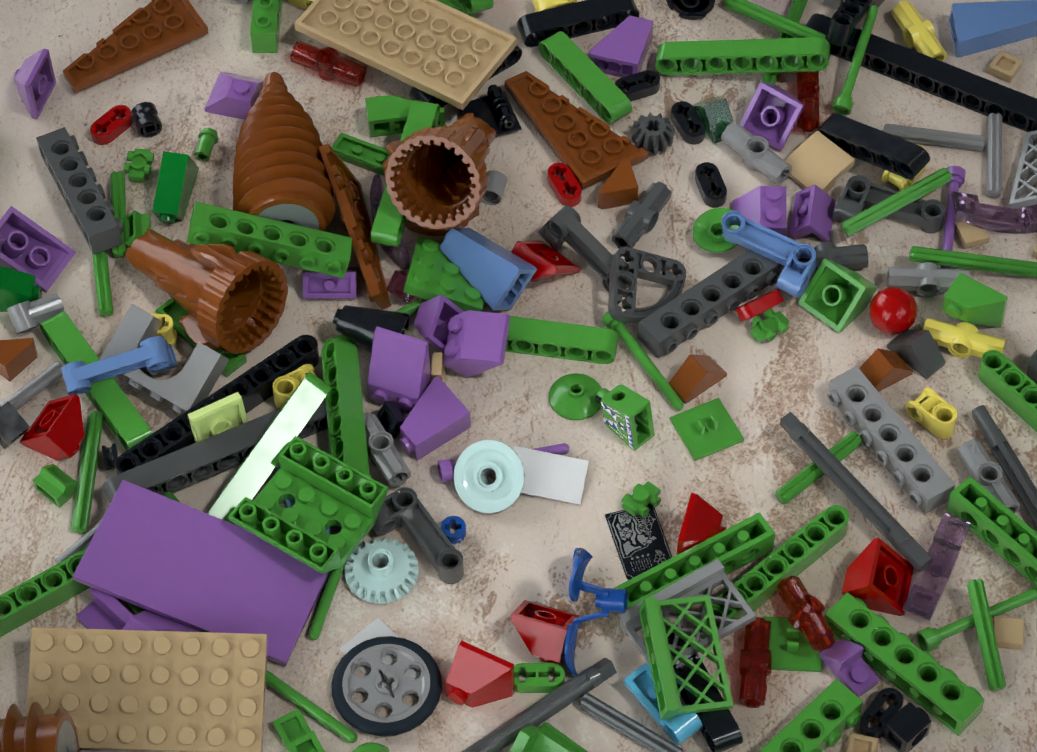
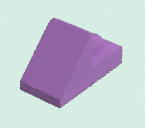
M841 638L819 653V657L843 685L860 697L878 685L880 679L861 658L864 648Z

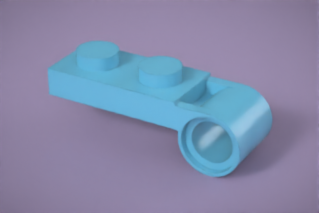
M647 662L624 679L623 684L675 744H682L703 727L696 713L675 715L672 719L661 720L651 669Z

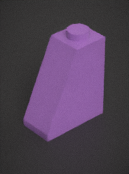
M629 15L590 50L589 58L604 74L625 77L639 73L653 38L654 21Z
M439 376L433 378L400 426L401 439L399 443L404 452L407 454L411 453L417 461L471 428L470 412Z

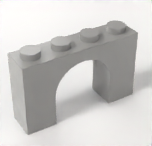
M131 304L100 360L141 348L140 342L154 337L163 321ZM198 342L183 369L172 378L164 380L154 379L147 370V367L127 372L123 375L129 377L128 384L139 390L146 387L151 390L149 396L161 403H164L165 400L172 402L173 406L171 409L183 414L208 397L229 359Z

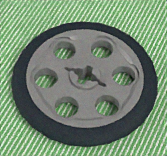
M393 636L376 637L363 641L353 647L340 660L331 682L332 698L342 718L354 728L367 734L394 736L411 731L421 725L433 713L440 700L442 677L433 657L420 645L405 638ZM387 654H392L397 657V662L393 665H385L381 659ZM360 666H367L371 669V672L368 676L359 677L355 674V670ZM415 668L420 670L421 676L415 680L408 679L405 673L409 669ZM381 674L383 676L384 681L387 682V684L391 685L392 696L390 695L389 690H387L385 687H382ZM357 692H364L368 695V699L363 703H356L352 700V696ZM409 694L416 695L419 698L418 703L413 706L405 705L402 700ZM382 706H387L391 708L392 714L386 718H381L376 715V710Z

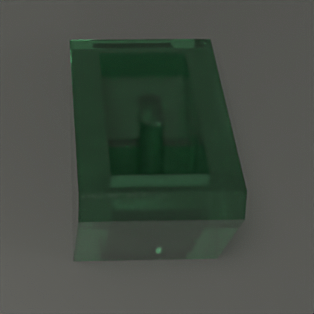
M711 97L693 104L692 106L706 127L705 131L712 142L715 144L722 141V133L733 122L727 99Z

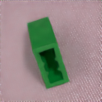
M163 151L152 212L161 222L173 224L175 220L183 221L199 170V167L187 154Z
M0 266V312H8L7 308L25 301L33 302L42 298V288L37 286L35 275Z

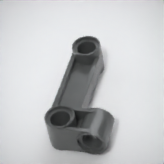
M852 176L849 178L842 195L837 200L833 219L844 222L898 191L870 183L864 176ZM919 198L888 216L919 226L922 231L933 234L939 232L942 228L945 206L939 200L930 199L926 201Z
M564 206L547 221L538 233L556 251L562 248V244L566 241L603 278V286L609 292L610 266L613 255L581 224V217L578 212L570 206ZM618 278L619 286L627 289L629 287L627 281Z
M402 487L387 495L372 527L377 535H385L398 527L404 526L438 572L440 580L446 584H455L461 581L464 576L462 553L455 549L417 498L416 492L411 488ZM447 565H455V567H453V568H448V567H446V566H447Z

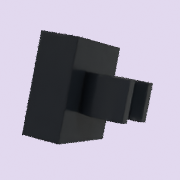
M385 401L376 417L385 431L390 433L394 440L400 432V426L405 421L403 416L405 411L402 408H398L394 401Z

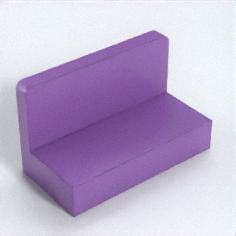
M816 184L795 194L790 235L798 239L814 233L823 242H828L831 237L835 200Z
M348 267L344 278L305 269L302 272L303 299L357 298L358 267Z
M94 588L89 589L93 602L76 615L77 620L87 629L122 630L130 617L134 616L112 595Z

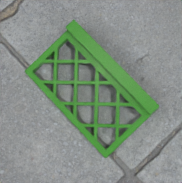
M710 595L657 600L656 597L644 598L638 610L661 720L672 719L675 715L732 709L734 704ZM703 604L706 616L702 621L687 612L691 605ZM661 608H672L680 616L672 624L663 618ZM682 617L697 626L690 637L676 627ZM699 629L711 638V645L708 649L693 639ZM671 632L686 642L680 652L668 644L667 638ZM688 645H691L703 654L697 664H694L682 655ZM705 657L716 663L717 672L714 677L699 667ZM677 660L692 670L685 680L674 673L673 665ZM694 672L709 682L703 692H700L688 683ZM711 685L722 691L724 701L714 702L705 695ZM683 688L698 698L694 705L681 706L679 693Z

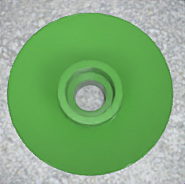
M714 208L702 213L696 219L693 225V237L699 247L709 252L720 253L729 251L738 245L727 242L723 235L717 236L718 234H723L722 217L727 212L733 210ZM732 225L729 227V229L736 230L739 228V226Z
M578 373L568 374L560 377L553 383L549 391V402L552 409L559 416L568 420H584L592 417L600 410L601 405L595 401V397L602 388L590 376Z

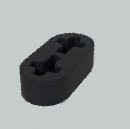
M646 70L622 77L615 82V85L631 102L656 94L660 88V76L654 71Z
M684 101L675 103L671 109V121L686 143L691 145L700 144L705 138L706 127L690 103Z
M709 162L699 164L695 170V182L704 203L712 208L723 206L727 198V188L717 166ZM704 173H707L708 176H711V180L708 181L707 176ZM711 190H714L715 194L718 197H715L714 194H711Z
M885 688L877 694L861 717L860 731L863 735L875 738L882 737L885 723L902 709L903 696L898 690ZM894 700V705H889L885 711L883 709L885 701ZM878 716L880 718L879 725L874 726L873 729L868 726L869 722H874Z

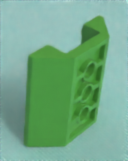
M294 436L279 454L281 468L254 501L244 497L228 516V520L324 574L342 567L374 526L388 493V487L303 439ZM284 500H293L295 502L289 508L280 506ZM331 526L341 528V531L337 534L332 535L326 532Z

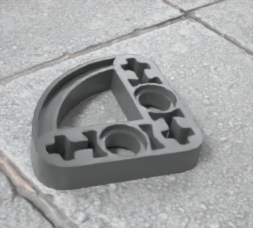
M621 247L611 258L608 312L610 316L617 321L638 323L681 295L686 280L684 265L671 258L630 247ZM643 262H650L654 267V272L647 271L643 266ZM618 278L627 281L629 288H621L618 284ZM637 278L669 286L666 295L660 302L652 306L636 308ZM621 301H622V308H621L620 306H618V304H619Z

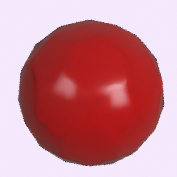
M888 287L879 291L873 297L869 316L872 323L880 331L891 335L900 334L907 331L915 323L917 304L914 297L908 291L898 287Z

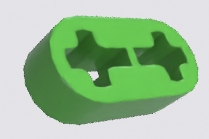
M552 662L516 664L514 666L515 691L518 693H551L565 683L564 669L559 664ZM550 673L555 674V682H549L548 677ZM520 674H525V682H520Z

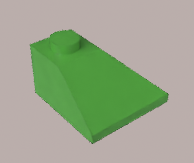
M824 258L798 304L836 331L842 332L865 310L878 287L859 273Z
M959 273L944 295L942 310L950 317L959 318L964 322L1001 328L1004 322L1008 297Z

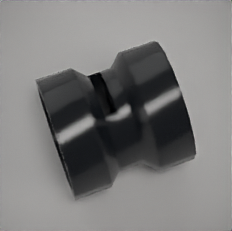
M142 102L133 107L131 114L136 123L137 132L141 137L149 138L161 132L162 123L158 117L156 106L153 103Z

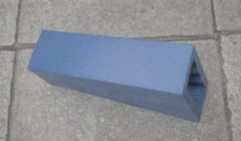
M1037 0L952 3L949 23L955 56L963 57L1036 37Z
M451 228L446 233L445 239L439 247L447 258L459 267L460 273L475 289L479 290L481 297L493 310H511L537 271L532 264L471 228Z

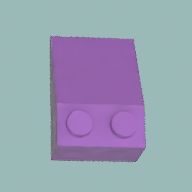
M10 206L0 219V266L35 275L37 286H41L42 291L47 292L76 251L13 206Z
M376 327L367 382L369 399L379 404H384L385 401H394L398 408L404 409L405 412H410L431 383L429 344L417 338Z

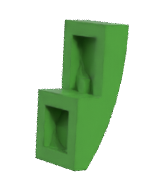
M299 708L272 722L274 729L288 752H325Z

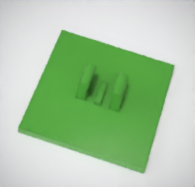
M719 398L670 417V421L694 461L744 441L743 436Z
M763 616V670L822 671L821 658L819 657V653H821V619Z

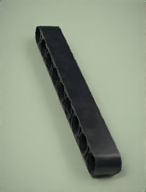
M312 335L297 337L122 453L115 461L117 475L194 444L195 440L187 414L236 392L244 395L241 397L245 412L248 413L273 396V382L275 379L305 364H311L315 368L320 361L316 338Z

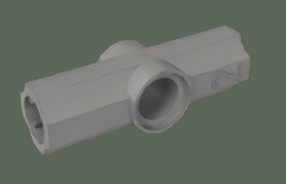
M732 122L722 133L721 140L744 158L745 165L748 168L761 171L775 184L783 183L792 172V166L769 149L768 141L765 138L753 136L740 124Z
M931 262L919 264L916 268L888 267L887 288L898 287L906 291H917L919 296L931 298L937 296L940 292H947L959 273L970 277V272L968 269H939L937 264Z
M364 413L367 450L370 453L371 462L379 468L389 486L398 487L405 484L407 479L411 477V472L394 446L392 435L385 431L375 414Z
M969 440L959 447L957 455L971 477L1014 514L1019 511L1021 505L1003 479L1001 466L992 462L979 440Z

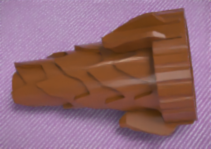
M468 113L448 127L447 125L435 128L426 127L423 130L413 132L403 141L389 143L387 150L390 155L383 162V168H385L386 189L391 196L390 200L393 205L409 221L415 222L422 227L448 231L449 227L454 228L458 225L462 228L466 227L469 222V216L480 204L483 195L486 193L488 174L486 173L487 167L484 160L490 152L488 147L495 139L496 130L482 119L474 117L473 113Z
M147 228L143 236L138 237L131 247L126 250V259L135 269L157 282L155 284L156 287L166 292L190 313L181 316L179 324L182 325L184 331L196 345L200 342L214 351L221 349L228 354L230 352L242 354L248 350L251 351L271 335L284 312L288 294L285 272L277 263L253 251H240L236 253L232 246L225 244L196 245L190 243L189 245L179 239L172 241L150 228Z

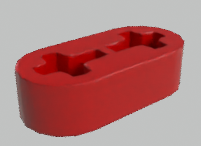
M117 105L97 119L90 127L93 142L98 145H107L126 131L133 123L130 108L125 105Z
M564 163L550 165L547 172V180L559 202L564 206L570 207L578 205L581 202L582 189L571 169ZM555 174H559L560 176H563V180L561 181L560 177H559L558 175H555Z
M775 289L734 310L739 321L742 322L782 303L784 298L780 290Z

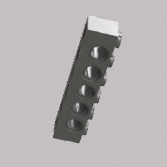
M63 127L36 137L41 157L93 255L123 244L120 234L124 232L119 217H113L115 215L114 209L109 200H104L106 196L101 184H95L97 182L92 167H86L88 166L87 159L83 151L78 152L79 145L75 136H69L66 128Z
M751 250L746 251L639 321L638 339L657 358L666 353L673 352L679 344L685 340L693 339L706 326L714 325L720 317L728 312L735 311L734 309L739 307L741 303L747 299H753L768 285L772 286L777 283L782 265Z

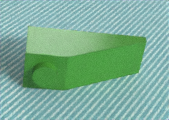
M392 95L365 98L370 138L403 133L413 100ZM440 107L437 127L445 125V110Z

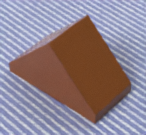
M624 157L598 191V208L602 210L630 205L634 200L638 201V184L630 160Z
M33 338L0 340V375L8 381L13 380L37 358L38 353Z
M879 348L859 368L878 392L913 373L897 352Z
M690 354L669 384L682 402L687 404L725 378L727 373L710 356Z

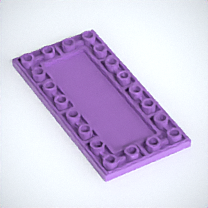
M122 480L73 575V580L200 632L267 634V659L286 666L330 571L322 574L242 527Z

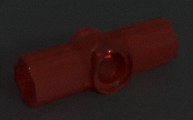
M297 41L290 55L292 62L317 71L320 78L326 81L337 79L352 86L360 87L367 73L365 66L340 57L337 50L330 47L319 49L302 41Z
M819 71L797 72V99L805 105L797 120V127L801 128L803 132H813L814 129L819 128Z
M791 575L789 578L782 579L777 588L779 589L780 597L790 611L787 617L788 622L804 634L813 651L822 652L825 649L831 648L836 640L834 639L833 631L822 615L825 610L824 605L808 593L799 577Z
M756 617L755 621L745 626L744 649L740 651L739 671L741 683L739 702L748 708H759L765 705L767 676L771 675L772 654L770 642L772 624L771 621Z

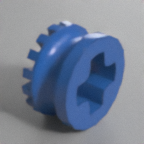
M449 516L442 521L440 528L449 541L454 543V545L461 543V540L463 541L464 537H466L464 520L458 516ZM455 525L457 528L455 534H451L450 526L453 527Z

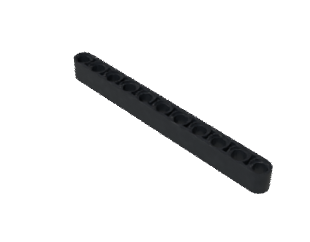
M818 13L813 14L805 26L828 35L832 18ZM861 29L846 46L840 47L830 44V54L851 62ZM870 35L861 63L862 67L985 116H988L990 113H999L1002 116L1003 123L1023 131L1031 132L1037 130L1036 98L876 35Z

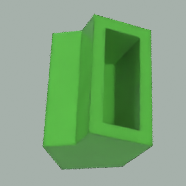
M133 211L123 217L124 244L131 247L138 237L143 236L147 228L151 229L149 213L140 214L137 211Z
M55 464L42 467L39 475L33 479L35 489L59 508L72 498L78 484Z

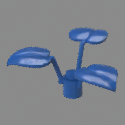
M575 548L572 572L569 579V596L571 601L577 602L580 590L596 594L595 606L596 608H601V612L575 618L573 624L568 626L564 654L566 664L570 672L575 676L578 675L575 669L574 656L580 623L600 617H609V612L625 613L628 603L627 590L602 588L582 581L585 569L593 558L583 548Z

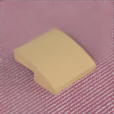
M816 131L785 160L792 166V172L789 174L791 179L804 189L816 184L825 193L835 186L836 179L854 167L855 163L853 157L819 131Z

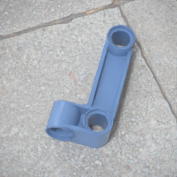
M727 212L721 220L724 239L729 243L741 245L785 266L774 287L800 298L817 267L815 249L809 244H801L751 221L740 212ZM732 225L739 226L736 230L729 229ZM801 258L810 259V261L806 263H802L798 260Z
M154 336L141 341V348L87 365L84 361L68 363L61 367L68 395L83 394L92 389L91 384L143 367H147V370L153 374L177 367V361L172 346L167 343L163 336Z

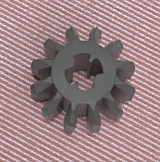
M650 112L648 117L640 115L638 121H634L631 139L638 149L642 147L648 152H653L656 156L658 151L665 153L667 148L672 146L675 129L669 118H662L661 113L653 116Z

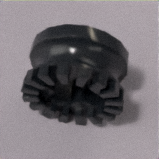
M113 443L111 447L102 446L106 470H110L111 466H115V461L118 458L116 443Z

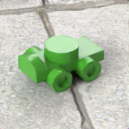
M135 148V151L127 152V161H132V163L124 164V173H129L128 178L131 182H144L145 175H151V165H148V163L154 162V153H151L150 150Z
M770 308L764 313L766 318L764 321L759 316L752 320L751 324L754 327L750 329V334L758 343L765 339L771 342L775 339L778 331L783 334L789 329L790 321L780 311L775 313Z
M649 481L644 485L639 483L634 487L632 496L627 493L622 498V508L634 517L639 514L645 518L650 512V509L647 507L648 504L653 507H657L660 504L661 498L658 495L661 493V490Z

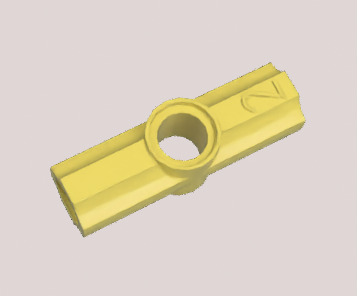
M906 0L899 2L892 9L891 15L903 30V38L906 45L942 62L946 60L947 53L936 39L932 23L928 19L923 20L911 2Z
M927 318L923 330L930 331L936 345L948 348L949 352L958 358H968L971 355L982 358V355L989 350H996L1003 354L1006 343L1005 339L978 332V329L973 324L967 322H959L956 325Z

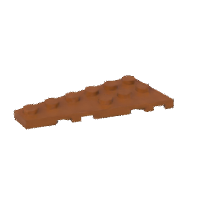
M152 0L146 7L138 8L112 30L113 34L107 39L102 38L96 43L97 47L91 52L83 53L63 70V76L74 93L80 92L208 34V27L188 0Z
M525 71L505 80L507 91L560 161L571 169L582 189L610 177L624 157L630 160L631 166L648 159V151L642 147L638 149L631 144L630 139L624 135L620 137L610 130L609 125L582 107H575L569 103L567 97L557 95L549 89V85L529 72Z
M327 143L319 147L334 190L335 199L341 210V213H339L343 225L347 227L349 236L352 238L361 273L367 284L366 294L371 302H376L383 310L390 307L391 302L376 243L371 242L372 227L361 183Z

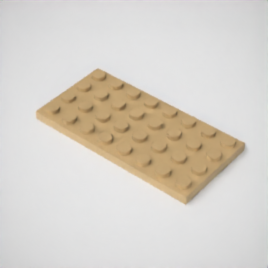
M314 0L294 23L296 31L461 110H464L517 46L516 37L437 0Z
M32 627L26 716H28L30 707L35 701L41 705L44 714L56 713L58 708L63 709L64 713H68L74 721L79 748L187 752H262L268 635Z

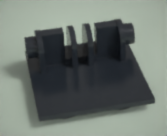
M495 84L488 87L486 97L471 100L464 110L458 108L461 116L473 113L474 117L485 121L496 130L495 137L521 130V126L505 91L502 92L501 88Z

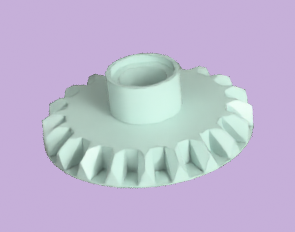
M478 441L467 447L456 462L454 469L456 491L462 501L476 511L482 513L503 511L513 505L516 499L520 497L521 490L524 487L525 473L518 453L511 449L509 445L500 441ZM490 469H493L496 473V480L493 484L487 480V473Z
M386 536L383 539L373 537L369 542L363 541L349 556L345 565V579L350 590L360 599L376 604L390 603L403 598L415 586L419 574L418 560L415 557L414 551H411L407 544L400 543L397 538L390 540ZM378 565H386L383 568L376 567Z

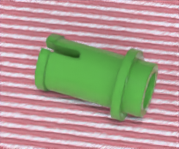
M204 128L200 131L198 135L200 140L194 152L197 160L202 162L209 161L213 146L219 140L216 130Z

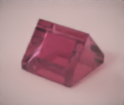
M395 270L387 290L408 304L415 297L403 292L408 274L404 271Z

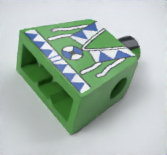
M618 385L611 391L603 388L596 394L595 401L602 406L605 425L631 449L637 450L655 436L651 404L648 399L624 385Z

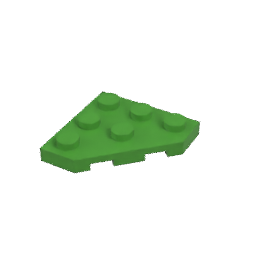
M418 236L403 292L426 300L442 294L464 312L468 310L482 311L484 299L481 297V293L460 273L459 267L453 264L439 247L442 243Z

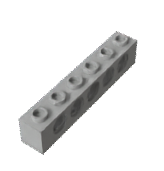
M856 366L831 379L827 394L829 402L833 407H837L841 411L846 423L850 427H854L859 433L862 443L872 449L879 464L883 467L885 466L890 471L894 482L899 487H903L911 503L915 507H919L924 514L947 503L951 492L955 489L954 482L861 370Z

